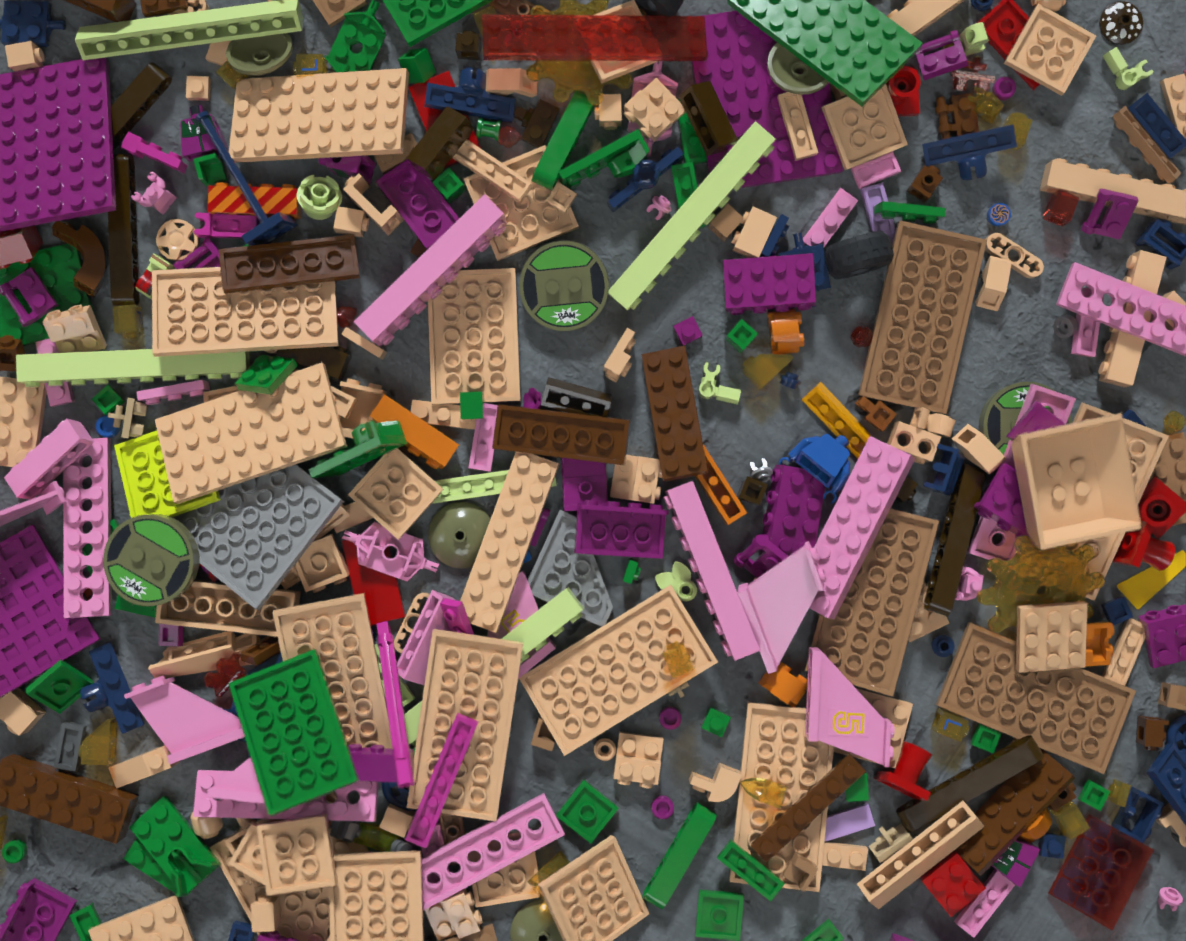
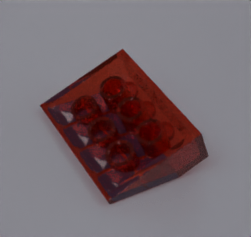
M1089 814L1048 894L1113 931L1155 849Z

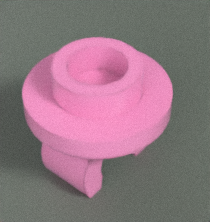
M654 196L652 198L653 204L647 208L648 213L657 208L659 214L655 219L659 220L665 213H670L671 203L664 196Z
M1171 887L1161 888L1158 898L1160 909H1164V906L1168 904L1172 911H1176L1183 902L1181 894Z

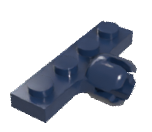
M473 68L463 69L460 73L458 87L427 83L424 107L444 110L448 106L460 114L509 123L513 121L515 99L486 93V74L480 69H477L474 79H472Z
M1014 124L923 143L922 146L926 166L957 161L961 179L968 181L972 180L970 167L975 166L977 179L984 177L987 174L986 155L992 152L1016 148L1017 143Z
M677 147L674 150H667L661 156L662 160L658 163L651 160H642L640 164H636L633 170V177L626 183L627 187L622 191L618 189L609 196L608 207L614 213L643 189L655 187L659 177L668 171L672 165L681 161L684 153Z
M110 642L90 650L89 653L99 680L80 690L81 699L96 695L97 698L84 703L86 710L94 712L104 707H110L113 710L122 734L143 726L144 723L137 706L131 698L125 699L124 694L130 693L131 690L112 643Z

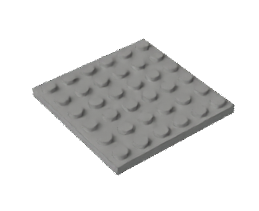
M295 464L218 490L220 501L172 518L186 526L193 535L199 550V563L253 608L260 610L344 501L316 479L311 478V475Z

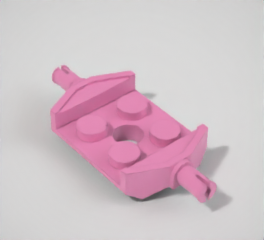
M663 58L659 61V64L657 62L653 64L652 72L634 78L632 97L640 90L642 91L655 78L676 97L678 83L662 74ZM628 122L627 131L629 133L640 129L635 122ZM672 126L656 141L671 137ZM642 135L649 148V153L647 154V157H651L652 144L654 143V141L651 138L646 139Z
M375 521L362 534L357 535L345 530L344 534L346 535L342 537V539L357 545L358 564L404 581L412 578L419 569L425 568L436 573L439 564L424 558L422 538L405 533L398 540L386 528ZM387 546H394L397 549V555L394 558H387L385 556L384 549Z

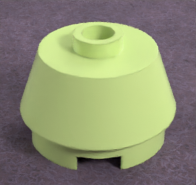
M310 175L301 182L297 190V199L309 217L316 220H324L332 216L337 210V206H340L342 193L338 183L331 177L326 176V178Z

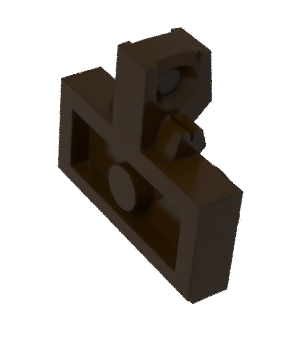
M542 99L539 100L535 109L530 107L528 111L517 106L514 118L522 121V127L526 128L521 141L536 148L542 147L560 112V108Z

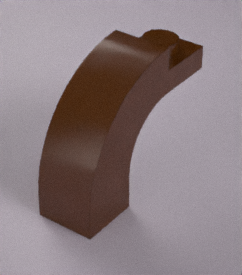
M56 221L52 226L53 235L75 247L84 259L82 267L73 278L74 287L95 297L104 282L106 271L105 253L99 239L84 225L76 231L75 227L71 224Z

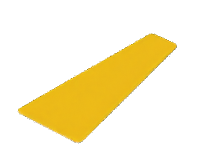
M1183 550L1176 553L1172 563L1165 570L1158 571L1151 566L1119 583L1117 588L1136 609H1140L1186 567V553Z

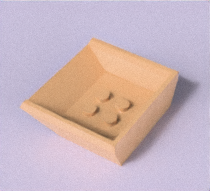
M1122 413L1020 434L1011 443L1027 533L1039 549L1043 550L1141 529Z

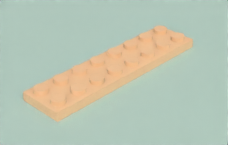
M515 452L460 600L463 602L471 624L495 633L498 632L560 465L559 463L534 454Z

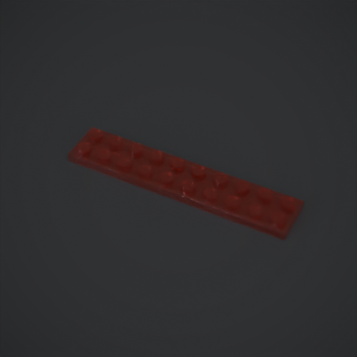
M482 14L483 60L706 61L708 57L705 16Z

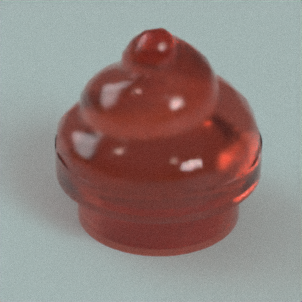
M506 125L499 130V145H503L505 148H512L522 140L519 132H516L514 127Z
M345 306L337 308L338 325L341 328L351 327L355 321L357 309Z
M860 325L853 330L850 339L858 348L868 347L872 340V331L870 328Z

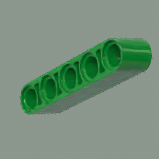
M577 90L575 91L534 171L532 182L551 191L554 189L559 179V171L564 169L593 112L596 99Z
M695 803L642 895L643 899L660 909L666 906L715 822L716 813L699 803Z

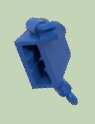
M824 434L821 437L804 438L788 453L789 457L780 459L779 465H782L784 460H787L789 463L794 460L827 488L831 486V490L824 493L823 500L828 493L834 495V500L831 502L833 504L837 499L836 493L841 491L850 476V462L847 459L850 451L846 449L849 442L842 435H839L836 439L832 438L829 434Z

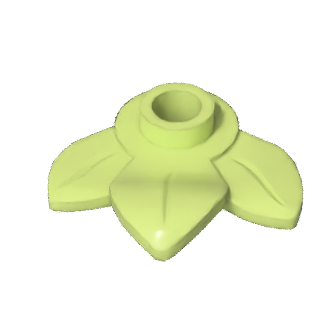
M674 562L672 573L663 572L655 576L657 585L662 590L672 585L682 601H690L697 594V587L691 581L690 570L680 562ZM688 586L690 592L683 594L682 587Z

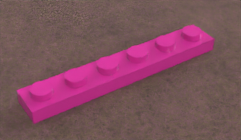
M457 713L405 840L424 848L427 847L479 721Z

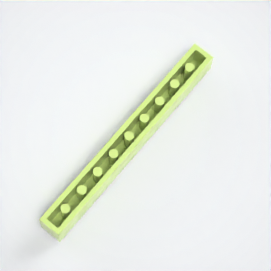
M277 0L79 27L75 42L82 60L297 32L302 31L304 18L299 0Z
M755 121L609 289L608 295L625 310L628 311L630 308L634 310L642 301L640 296L645 291L649 293L657 283L654 280L660 274L664 276L672 267L669 263L675 257L678 260L686 251L684 248L689 240L693 243L700 235V227L703 224L707 226L716 215L713 212L718 207L722 209L730 200L728 195L733 189L737 192L745 183L743 178L749 172L752 175L760 166L758 163L759 159L762 156L767 158L774 150L773 143L775 138Z
M152 349L16 355L17 382L23 383L25 387L30 388L40 387V383H48V386L55 387L63 386V382H71V385H86L85 381H94V384H108V380H117V383H131V379H140V382H154V378H162L163 381H176V377H185V380L192 381L199 380V376H208V379L215 380L222 379L221 375H230V378L237 379L250 367L249 351L154 357Z
M567 587L502 639L524 642L521 656L522 663L530 657L528 655L529 651L533 648L538 651L547 644L545 640L551 634L556 637L564 631L563 625L570 620L573 624L582 617L581 611L584 607L569 587ZM422 701L404 714L408 745L411 743L413 746L416 745Z

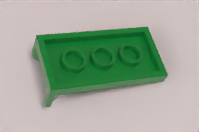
M639 129L560 170L559 180L561 184L567 188L569 187L571 190L579 186L581 180L587 177L592 179L601 173L600 170L609 167L614 178L631 175L636 164H640L642 160H647L645 156L649 153V148Z
M369 421L358 425L352 431L356 447L348 451H338L333 454L334 457L331 459L326 458L317 461V466L309 469L311 478L340 476L406 445L407 441L400 422L376 423L375 421Z
M163 796L129 827L177 887V893L175 894L177 897H184L190 894L221 865L220 861L203 840L193 832V828L167 796Z

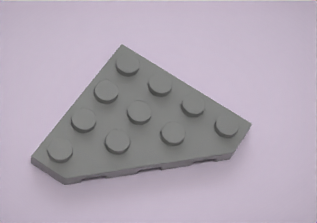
M559 510L528 578L529 586L533 596L546 602L551 601L569 587L584 607L581 611L583 615L581 618L602 627L606 624L613 605L594 555L574 553L577 517Z

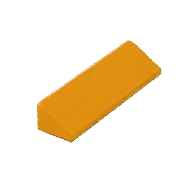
M819 382L802 398V401L836 437L842 435L847 438L849 442L847 448L859 459L869 437L873 436L825 385Z

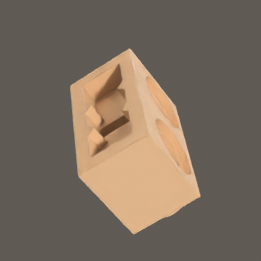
M898 421L893 425L887 444L912 455L915 458V463L924 465L925 462L933 461L941 436ZM900 434L906 437L907 442L905 446L898 444L897 439ZM921 442L927 445V452L925 454H922L918 449Z

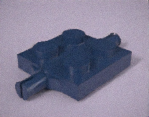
M4 1L3 16L0 19V29H2L1 43L5 46L32 41L38 47H49V36L52 30H65L66 23L65 20H52V5L48 1Z
M802 232L798 233L799 241L797 233L793 234L795 248L778 253L779 256L813 253L815 292L831 288L824 258L823 244L807 246L804 245Z

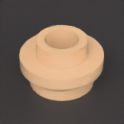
M599 739L594 745V754L602 761L612 759L616 753L615 743L611 739ZM604 745L609 747V751L606 753L601 751V747Z

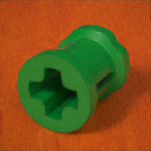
M479 117L477 138L485 136L499 141L502 121H485Z

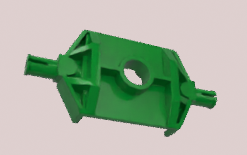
M371 0L365 12L344 14L345 20L329 55H325V59L336 73L371 70L386 37V32L375 17L380 6L379 2ZM354 44L363 45L360 53L351 52Z

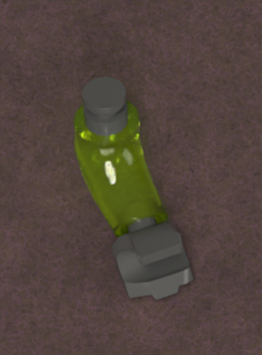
M333 820L330 826L332 828L330 836L347 843L354 842L379 852L413 850L411 844L405 840V837L403 838L381 829L379 824Z

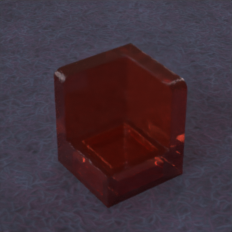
M1057 190L1051 195L1042 219L1062 227L1071 222L1079 197L1062 190Z

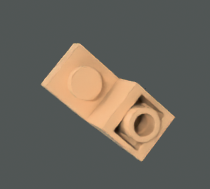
M521 68L487 69V92L503 97L513 92L531 98L537 96L538 74Z
M993 256L989 257L982 272L984 284L975 301L977 307L998 311L1007 291L1012 265L1010 260Z

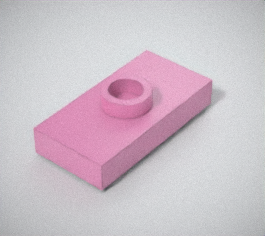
M892 151L852 167L851 171L858 188L861 189L897 175L901 172V169Z

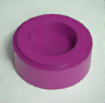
M1010 77L999 78L992 87L994 97L1002 101L1011 98L1016 91V84Z
M668 706L661 710L659 721L665 729H676L681 723V714L677 708Z
M660 795L652 802V812L658 819H667L673 814L674 805L669 797Z

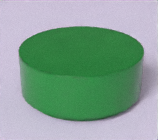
M19 839L11 840L2 849L4 860L11 864L20 862L27 855V846Z

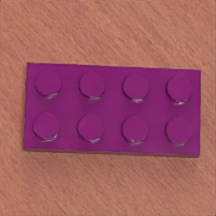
M408 159L376 181L377 186L426 250L460 219L429 178L415 170Z

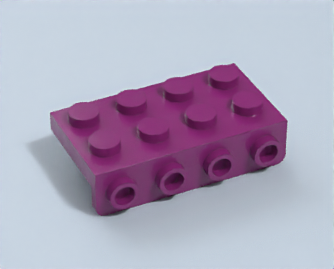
M813 253L723 260L726 312H731V315H742L744 311L752 310L755 314L766 313V309L786 312L789 311V308L798 307V310L804 311L810 310L811 306L816 305Z
M1006 463L1001 464L980 502L975 503L974 508L978 510L980 516L997 522L996 525L1000 529L1014 533L1017 540L1034 546L1033 550L1042 555L1056 554L1060 546L1041 550L1027 533L1016 469Z
M775 465L772 470L773 474L770 476L772 483L771 489L767 494L768 506L763 516L764 529L762 535L786 555L790 556L803 547L807 541L810 542L812 548L815 546L826 486L805 469L787 465Z
M584 500V504H578L574 553L663 559L665 523L669 510H664L663 505L650 504L649 509L641 508L642 504L628 503V507H620V502L606 501L605 506L598 505V501Z
M1186 604L1171 605L1167 609L1152 610L1139 616V621L1144 625L1149 665L1152 668L1186 660Z
M36 878L27 883L24 882L17 891L16 895L19 897L15 903L10 905L6 912L8 917L5 923L0 925V941H57L77 900Z

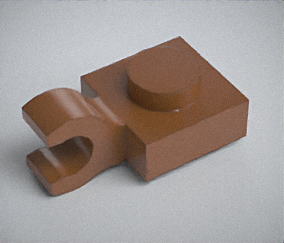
M863 396L859 397L855 402L859 408L867 412L864 419L881 432L886 429L897 415L880 400L873 404Z

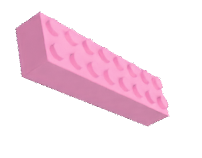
M484 194L379 296L354 323L378 346L388 345L394 339L393 334L397 330H403L410 323L409 319L415 313L417 315L426 308L427 305L425 303L430 298L435 299L442 292L441 288L447 282L451 283L457 278V272L463 266L466 268L474 261L473 256L476 253L486 250L490 245L489 241L495 235L498 237L505 231L507 221L504 213Z
M871 436L869 437L814 546L819 555L817 564L819 569H824L827 581L824 582V590H818L809 607L810 609L827 618L835 619L915 461L912 455Z
M693 481L665 491L667 496L663 497L667 509L673 510L674 517L671 518L675 529L680 530L683 537L679 539L684 551H689L691 556L688 559L692 571L698 573L699 579L696 582L700 592L705 593L707 596V600H704L708 612L715 616L716 620L712 621L714 628L719 636H723L724 641L721 642L724 653L727 654V657L731 656L734 660H738L760 651Z

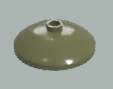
M288 33L232 40L227 47L226 57L230 66L239 73L253 76L264 75L279 69L286 63L292 54L293 43Z
M776 43L771 49L767 60V70L772 81L784 91L800 95L811 94L821 90L829 83L779 43Z
M456 502L443 507L432 519L428 531L429 544L434 555L442 563L453 568L472 567L488 528L490 517L480 507L467 502ZM458 531H462L464 533V538L462 540H459L456 537Z
M544 899L530 901L519 909L511 924V941H541L539 939L541 935L547 936L545 941H563Z

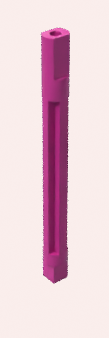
M388 621L377 623V639L397 783L399 788L414 785L393 634H391L390 624Z

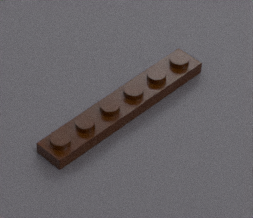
M849 753L750 844L751 847L767 863L866 772L865 769Z

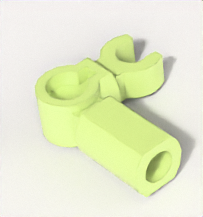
M1117 47L1103 55L1113 75L1116 74L1115 83L1121 90L1130 88L1140 79H1145L1153 73V70L1144 72L1142 69L1147 60L1141 61L1134 68L1127 69L1128 65Z
M706 362L703 367L705 377H702L698 389L699 396L703 399L716 397V400L738 405L741 390L721 385L715 387L717 381L714 378L720 372V365L716 366V371L710 372L708 370L709 363Z

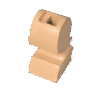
M922 407L914 409L910 425L938 436L951 438L956 420L943 414H930V410Z

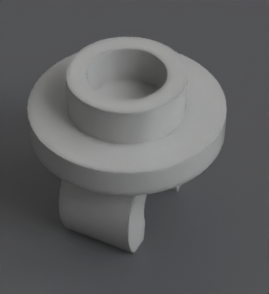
M762 459L761 468H756L754 462L750 463L751 478L763 483L770 479L773 471L770 467H767L765 459Z

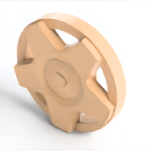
M180 219L165 222L160 227L156 237L159 251L170 260L182 261L199 246V237L194 234L195 228L190 223ZM176 224H184V226L178 228ZM192 233L194 235V243L189 239ZM163 247L169 248V255L164 251ZM182 251L189 252L188 254L180 257Z

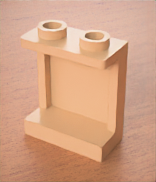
M360 174L351 176L346 181L343 190L389 236L404 220L392 205L381 214L362 195L369 188L365 179Z
M347 379V382L340 381L341 391L358 400L348 419L339 416L344 437L353 439L352 431L358 425L369 422L370 414L383 395H387L386 391L381 390V385L369 383L368 387L360 385L358 380Z

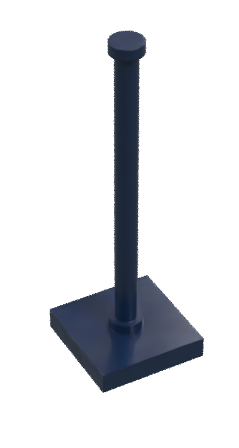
M207 111L200 112L196 115L197 121L202 123L260 221L259 225L242 235L244 242L252 246L269 244L298 225L296 220L289 215L277 212L270 218L267 217L211 123L209 113Z

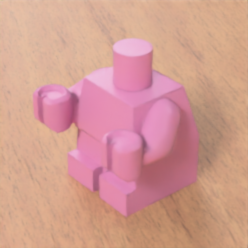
M150 172L151 176L148 175L147 178L153 183L146 189L143 195L134 192L135 196L132 195L131 197L143 207L152 206L164 215L177 197L165 189L166 186L163 179L158 177L156 173Z
M963 566L955 600L968 601L980 597L983 575H979L977 571L970 567Z

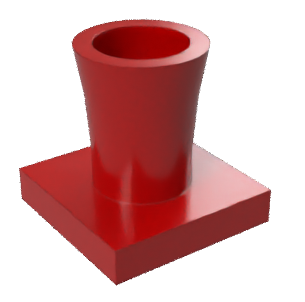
M903 66L886 83L898 117L918 116L920 114L919 88L921 79L918 71L909 66Z
M1154 476L1147 483L1138 503L1140 521H1145L1154 526L1152 534L1159 539L1186 513V501ZM1154 506H1161L1162 512H1153Z
M1140 521L1141 529L1125 532L1112 562L1140 567L1143 561L1156 570L1163 571L1173 561L1175 546L1172 542L1152 538L1151 534L1154 526L1145 521Z
M903 741L894 772L877 771L874 779L912 799L928 801L931 792L916 784L932 754L921 747Z

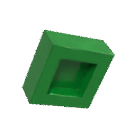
M109 384L91 399L106 416H108V413H113L116 410V405L121 406L125 402Z
M629 559L622 579L624 582L631 584L632 580L637 581L641 570L640 567H637V561Z
M710 707L701 728L722 738L731 717Z
M978 723L970 744L994 753L1001 732Z
M1087 779L1078 800L1101 811L1111 791Z

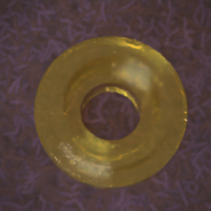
M1170 411L1163 421L1166 431L1169 433L1181 431L1185 425L1184 416L1178 411Z

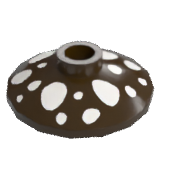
M1118 1L1104 9L1100 15L1099 26L1101 33L1108 41L1113 44L1124 45L1138 38L1143 29L1144 21L1142 13L1135 5L1130 2ZM1122 17L1127 20V23L1122 21Z

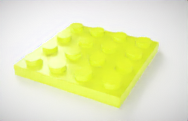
M157 430L114 445L131 518L148 514L174 517L221 500L219 491H215L180 504L173 502Z

